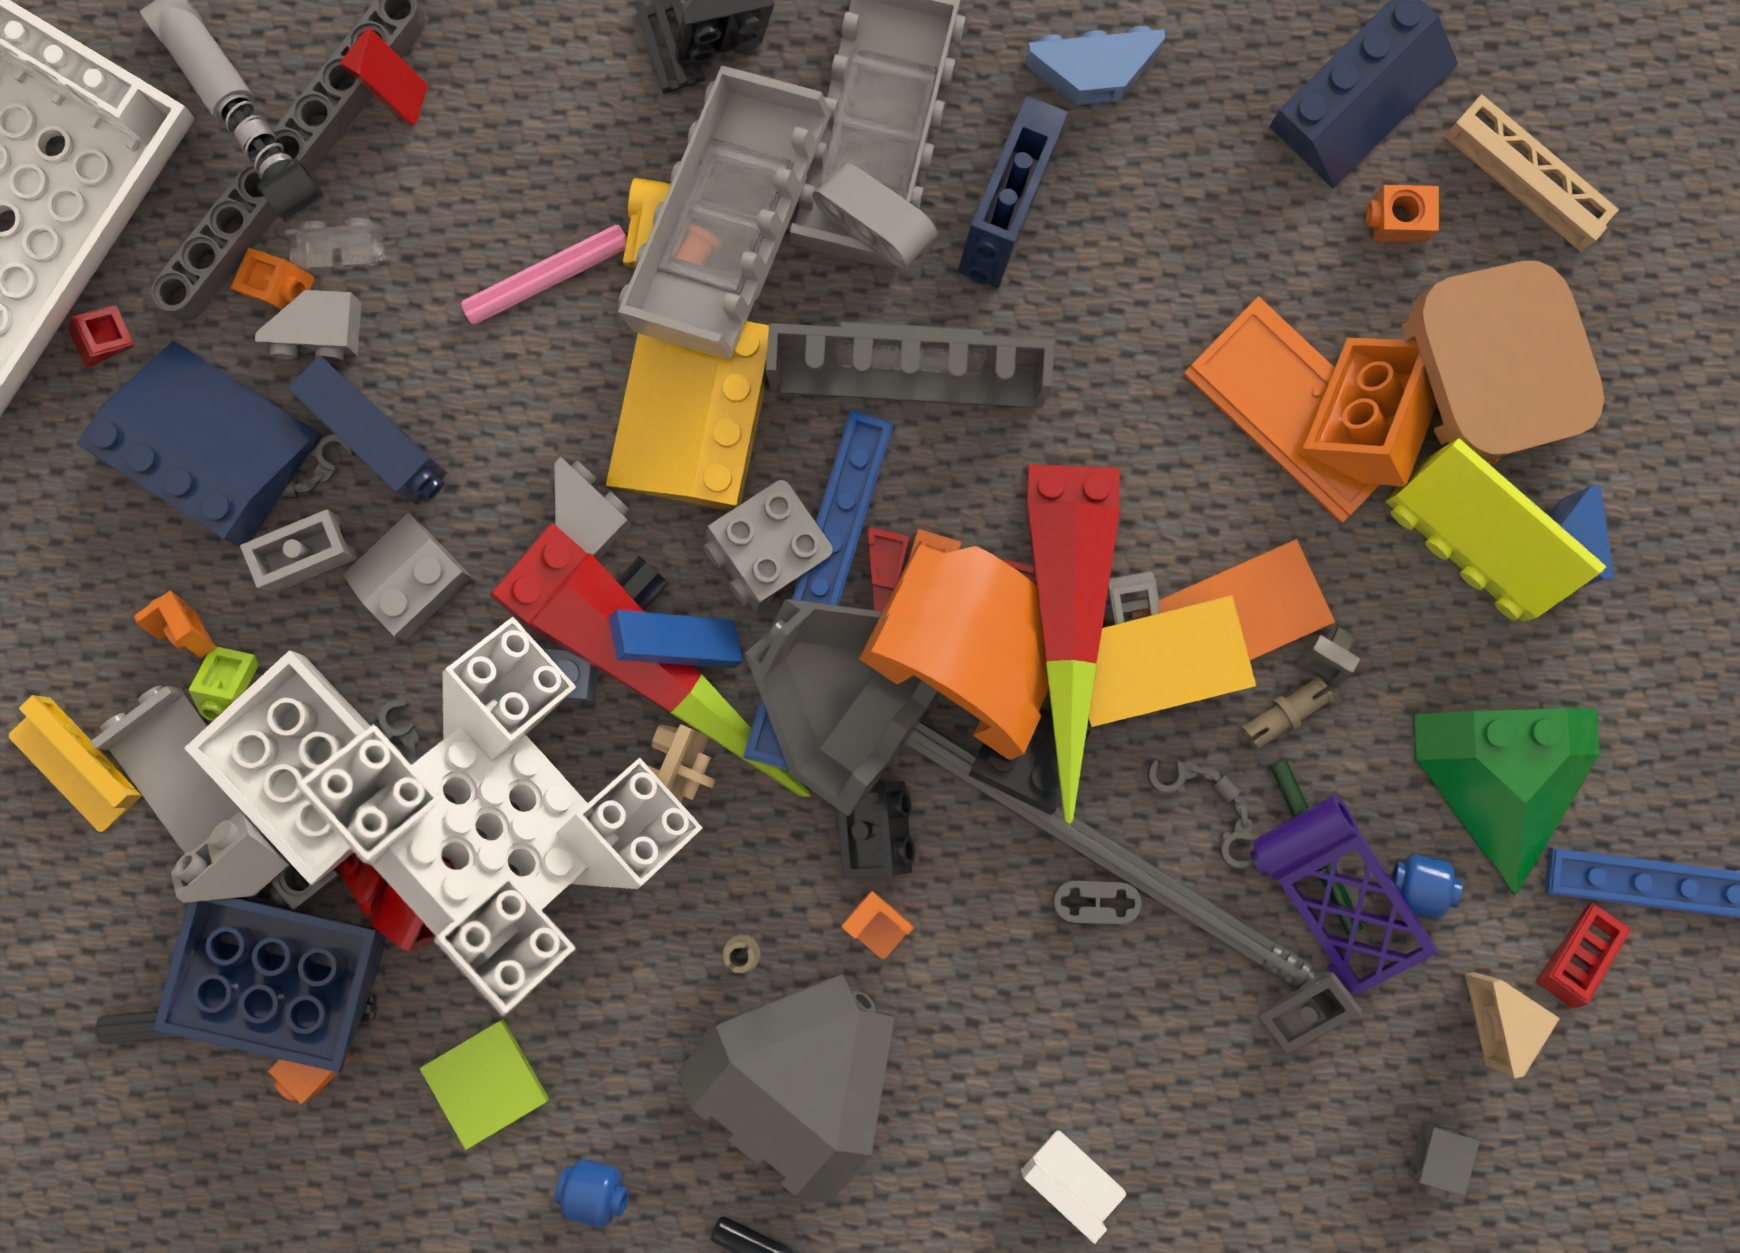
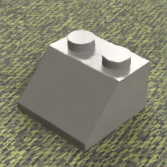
M410 512L342 574L364 606L394 637L407 640L472 578Z

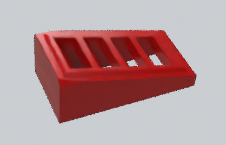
M1589 903L1548 961L1536 982L1571 1008L1588 1005L1631 929L1595 903ZM1592 923L1611 937L1608 942H1605L1588 930ZM1582 939L1600 952L1598 957L1579 945ZM1572 956L1589 967L1587 973L1570 962ZM1564 972L1566 975H1568L1570 978H1572L1574 981H1576V982L1578 983V985L1575 984V983H1574L1573 981H1571L1570 979H1568V978H1567L1566 976H1564L1562 973Z

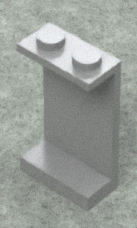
M157 685L141 695L138 699L140 705L127 715L119 713L103 723L100 727L102 733L90 742L95 749L110 750L181 850L186 854L196 850L210 837L212 831L219 823L230 820L241 809L184 749L208 726L207 722L182 688Z

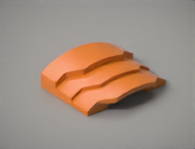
M918 545L911 555L859 659L897 685L915 675L980 719L973 734L974 737L1009 760L1024 755L1041 718L1039 710L1049 690L1037 586L1019 571L977 546L942 553L935 549Z

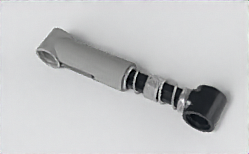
M154 0L139 11L142 17L168 49L215 121L225 124L227 130L234 135L233 138L243 154H245L250 162L254 163L255 171L261 179L258 187L285 223L290 222L325 197L299 160L297 158L292 160L289 155L282 153L283 145L276 143V136L262 116L254 113V95L205 27V22L190 1Z

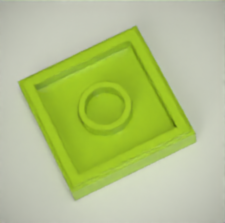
M504 1019L419 1068L465 1150L549 1100Z

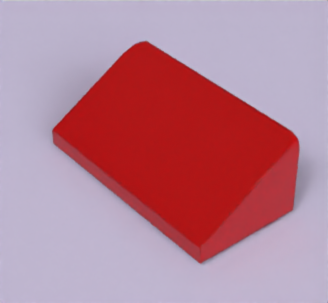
M367 27L340 61V64L397 118L414 126L418 120L428 84L371 28Z

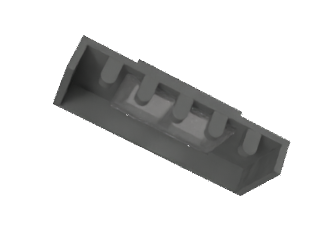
M841 321L840 327L769 323L766 372L771 393L1043 408L1052 388L1054 339L983 335L982 329Z

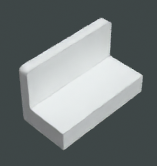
M1059 1130L1052 1134L1021 1169L1024 1179L1094 1244L1107 1231L1103 1221L1126 1196L1125 1190Z

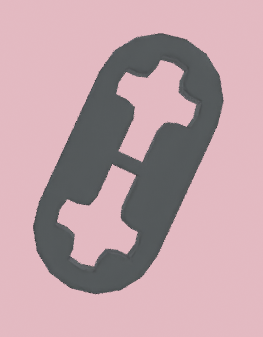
M1065 881L1058 885L1052 898L1053 908L1057 915L1073 923L1127 924L1137 918L1142 907L1141 896L1137 889L1130 884L1119 881ZM1070 888H1078L1079 896L1093 898V906H1079L1077 914L1072 915L1070 914L1069 907L1061 905V898L1070 895ZM1122 889L1124 890V897L1132 899V907L1124 908L1123 916H1116V910L1112 907L1100 906V898H1115L1117 890Z

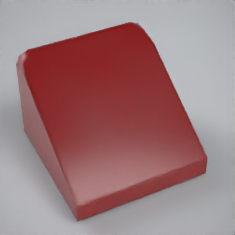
M116 305L71 317L68 332L85 368L92 367L135 345Z

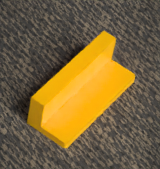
M32 695L19 707L26 718L9 733V739L98 832L108 830L142 797V794L100 749L94 748L90 742L91 740L50 697Z

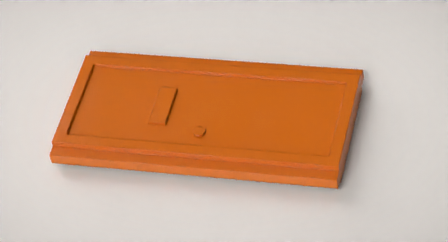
M1258 296L1183 375L1342 524L1379 485L1361 483L1305 454L1303 446L1335 367Z

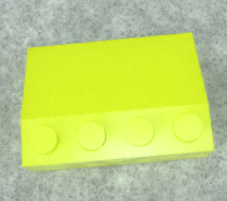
M1459 438L1420 461L1412 470L1407 486H1398L1385 501L1393 508L1390 513L1399 524L1409 530L1415 527L1427 538L1425 545L1432 553L1443 560L1450 558L1463 569L1460 572L1461 577L1477 590L1484 588L1497 599L1495 602L1496 608L1513 621L1520 619L1524 622L1538 618L1598 576L1606 568L1599 559Z

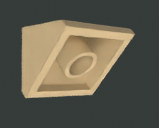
M1475 972L1465 974L1485 1065L1513 1078L1523 1077L1560 1018L1502 980Z

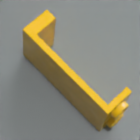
M1233 595L1102 628L1089 711L1091 727L1255 687L1256 683Z

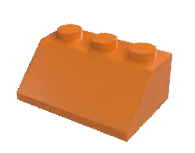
M1374 338L1346 339L1303 446L1305 454L1361 483L1407 486L1437 406L1417 341Z

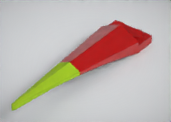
M1029 464L1027 469L1026 516L1047 667L1064 822L1069 826L1074 817L1120 514V468Z
M553 523L546 527L489 594L526 627L665 709L800 797L810 796L809 791L801 782L791 776L790 771L743 757L751 733L750 726L694 665L616 660L609 616L616 610L644 611L591 553H586Z

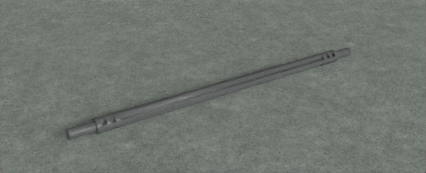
M918 722V726L905 744L1292 986L1299 988L1315 974L1311 970L1312 965L1077 818L1073 817V821L1067 826L1064 822L1063 810L1057 807V810L1051 816L968 776L977 756L923 722Z

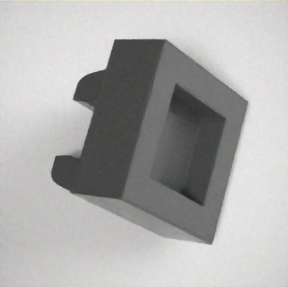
M1340 627L1336 628L1333 636L1329 635L1325 638L1319 635L1304 649L1296 665L1315 676H1319L1323 681L1336 688L1354 673L1360 661L1359 657L1349 652L1355 636Z

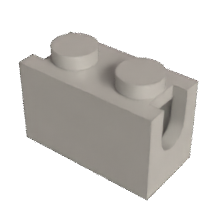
M326 509L240 545L256 587L274 594L358 559L354 548L347 545L341 534L340 529L345 528L342 517ZM268 560L272 570L271 573H267L263 561Z

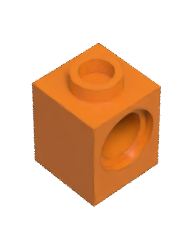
M1383 185L1373 197V200H1369L1366 210L1367 227H1373V241L1428 242L1439 231V186ZM1399 206L1404 208L1409 214L1410 221L1402 222L1396 219L1393 215L1392 207Z
M349 1053L347 1055L344 1066L352 1058V1056ZM281 1059L268 1071L276 1079L274 1086L278 1092L292 1102L297 1100L301 1105L313 1099L338 1073Z

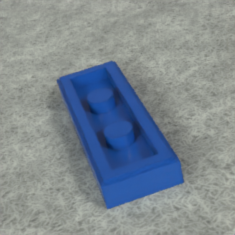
M616 610L609 616L616 660L735 668L743 662L734 620Z

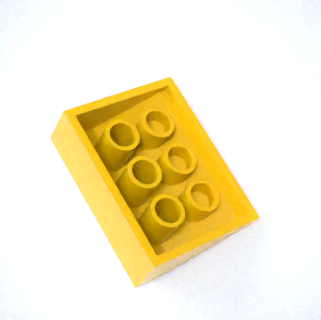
M746 321L731 360L716 355L711 356L638 333L606 487L731 511L741 505L768 377L766 363L769 325Z

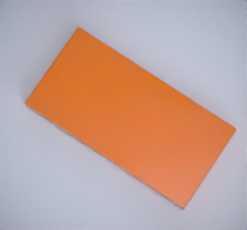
M1297 539L1159 600L1160 611L1164 613L1233 595L1249 660L1335 623ZM1149 608L1131 612L1129 616L1130 618L1150 615Z

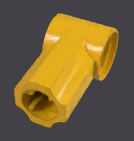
M640 178L633 179L628 200L630 225L623 258L624 266L636 269L638 250L643 243L648 241L654 226L655 210L659 203L664 202L671 183Z

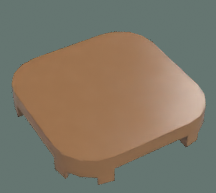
M1539 261L1514 262L1448 277L1415 295L1416 300L1412 304L1409 320L1402 324L1404 341L1413 339L1417 341L1444 423L1433 429L1441 445L1447 442L1450 444L1459 438L1482 459L1488 462L1499 457L1556 442L1558 444L1594 427L1602 415L1605 399L1602 381L1573 294L1565 279L1553 267Z

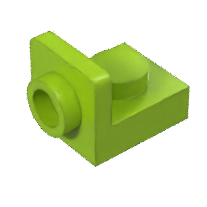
M217 646L207 654L188 690L199 713L204 718L213 722L247 690L259 666L255 655Z

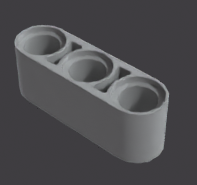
M845 162L812 193L814 202L826 217L899 269H905L938 238L936 227L921 210L851 162Z

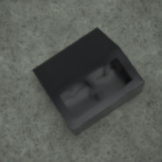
M692 0L682 18L674 53L676 61L690 60L692 63H701L712 59L717 53L733 50L734 53L741 54L754 50L763 41L774 8L773 0Z

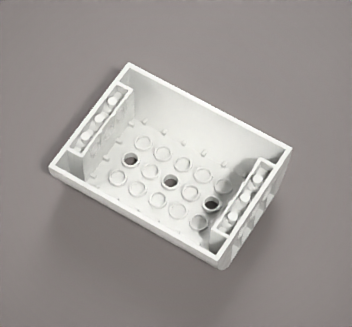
M0 0V214L11 210L14 211L16 219L11 229L0 232V417L194 122L193 115L184 105L10 0ZM54 136H64L65 147L63 151L56 156H47L45 150L47 142Z

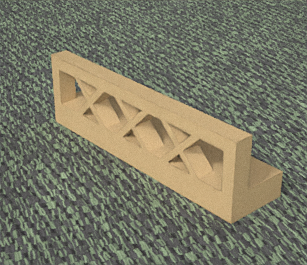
M1483 94L1477 98L1444 136L1580 252L1601 236L1608 228L1606 224L1619 211L1617 207ZM1479 110L1494 122L1495 132L1475 116ZM1503 130L1510 136H1504ZM1520 143L1528 150L1529 160L1510 144ZM1538 160H1540L1544 165H1538ZM1554 172L1563 182V189L1544 173ZM1572 188L1579 194H1572ZM1588 201L1603 214L1597 219L1578 202Z

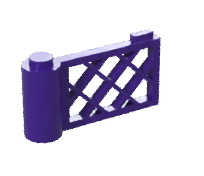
M1337 795L1330 796L1253 840L1255 850L1251 852V858L1256 868L1263 876L1270 874L1279 881L1333 963L1328 965L1327 970L1333 972L1346 990L1350 988L1355 996L1437 954V947L1359 832L1349 809ZM1356 849L1366 863L1364 878L1361 879L1335 872L1338 859ZM1332 862L1330 871L1321 869ZM1371 872L1378 881V883L1369 881ZM1307 875L1327 879L1328 882L1323 901L1303 896L1295 882ZM1333 881L1361 888L1356 909L1328 902ZM1366 889L1388 896L1393 903L1389 918L1361 911ZM1312 908L1321 910L1319 918ZM1397 911L1399 912L1404 921L1395 919ZM1326 912L1354 918L1349 939L1330 935L1323 926ZM1359 920L1387 927L1382 948L1354 941ZM1392 928L1413 933L1421 947L1408 954L1388 950ZM1338 947L1346 948L1345 957ZM1351 951L1379 957L1377 969L1359 979L1349 965ZM1385 959H1388V960H1392V961H1393V962H1391V963H1389V964L1383 966Z

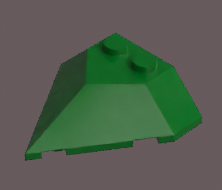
M1554 708L1413 714L1415 761L1423 772L1430 777L1443 795L1444 801L1485 857L1489 858L1498 870L1512 894L1516 896L1600 755L1597 709Z

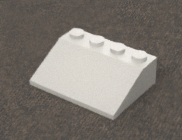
M289 650L184 749L310 885L317 883L354 853L349 845L296 788V785L371 726L305 656Z

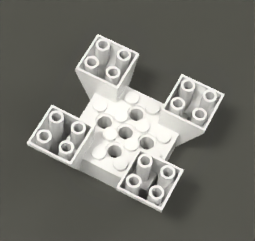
M514 617L510 618L443 671L444 740L414 764L410 765L378 728L372 725L296 785V788L365 864L372 865L436 935L434 941L502 1016L512 1009L575 949L571 942L543 913L542 909L569 884L638 889L702 829V826L640 758L587 803L527 737V734L560 704L576 686ZM444 793L452 796L456 804L449 802ZM510 801L516 803L520 808V811L516 810L511 805ZM476 828L482 830L487 835L488 840L479 836ZM441 857L449 859L453 863L455 870L445 866ZM508 863L518 869L520 876L510 870Z

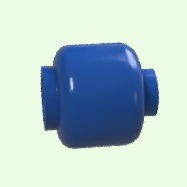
M1411 854L1403 863L1396 862L1391 880L1415 916L1439 920L1444 917L1449 907H1458L1462 895L1463 882L1455 880L1454 867L1450 862L1419 854Z
M581 1159L572 1167L567 1166L563 1170L555 1192V1202L560 1204L564 1218L596 1228L607 1226L614 1215L621 1217L629 1198V1189L623 1187V1176L618 1168L587 1159Z

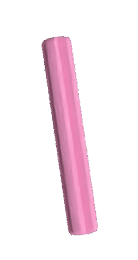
M613 225L463 300L461 303L462 309L469 322L478 324L624 251L627 237L619 225Z

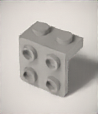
M784 480L776 481L708 525L704 537L707 543L703 545L705 553L716 568L724 566L733 581L729 583V586L737 600L743 606L749 603L755 612L769 604L775 593L827 560L833 551L828 539L789 483Z

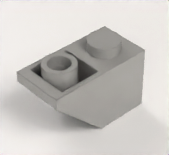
M304 290L256 332L255 342L267 351H270L271 357L284 360L298 359V353L315 354V358L321 355L328 362H342L344 355L358 356L361 302L351 292Z
M560 457L554 463L556 526L586 553H591L599 561L632 526L628 519L624 517L630 509L611 491L603 497L591 486L597 478L578 460L570 466Z
M240 810L230 820L219 823L212 831L210 837L196 850L184 854L171 871L176 898L183 903L248 897L257 894L289 865V862L246 814Z

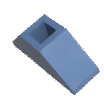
M1136 26L1127 29L1124 33L1110 35L1101 30L1083 33L1079 38L1062 39L1059 35H1045L1036 39L1035 42H1029L1026 65L1075 105L1120 101L1158 56L1165 40L1164 29L1151 30L1148 26Z

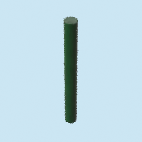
M1285 758L1269 765L1292 817L1309 809L1287 759ZM1332 862L1321 869L1330 871ZM1321 878L1326 889L1328 880ZM1333 881L1329 897L1331 902L1355 909L1344 884ZM1337 914L1346 935H1350L1354 918ZM1359 920V922H1358V926H1357V931H1356V932H1358V931H1360V930L1363 929V926H1362V923H1361L1360 920Z

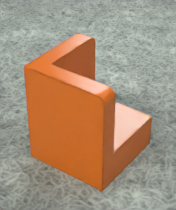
M872 889L841 924V927L854 939L858 938L881 959L887 958L906 934L909 935L914 929L913 924Z

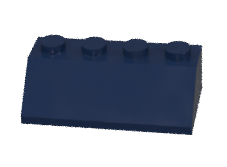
M1390 0L1278 111L1269 128L1329 186L1334 188L1458 65L1439 16L1422 0Z

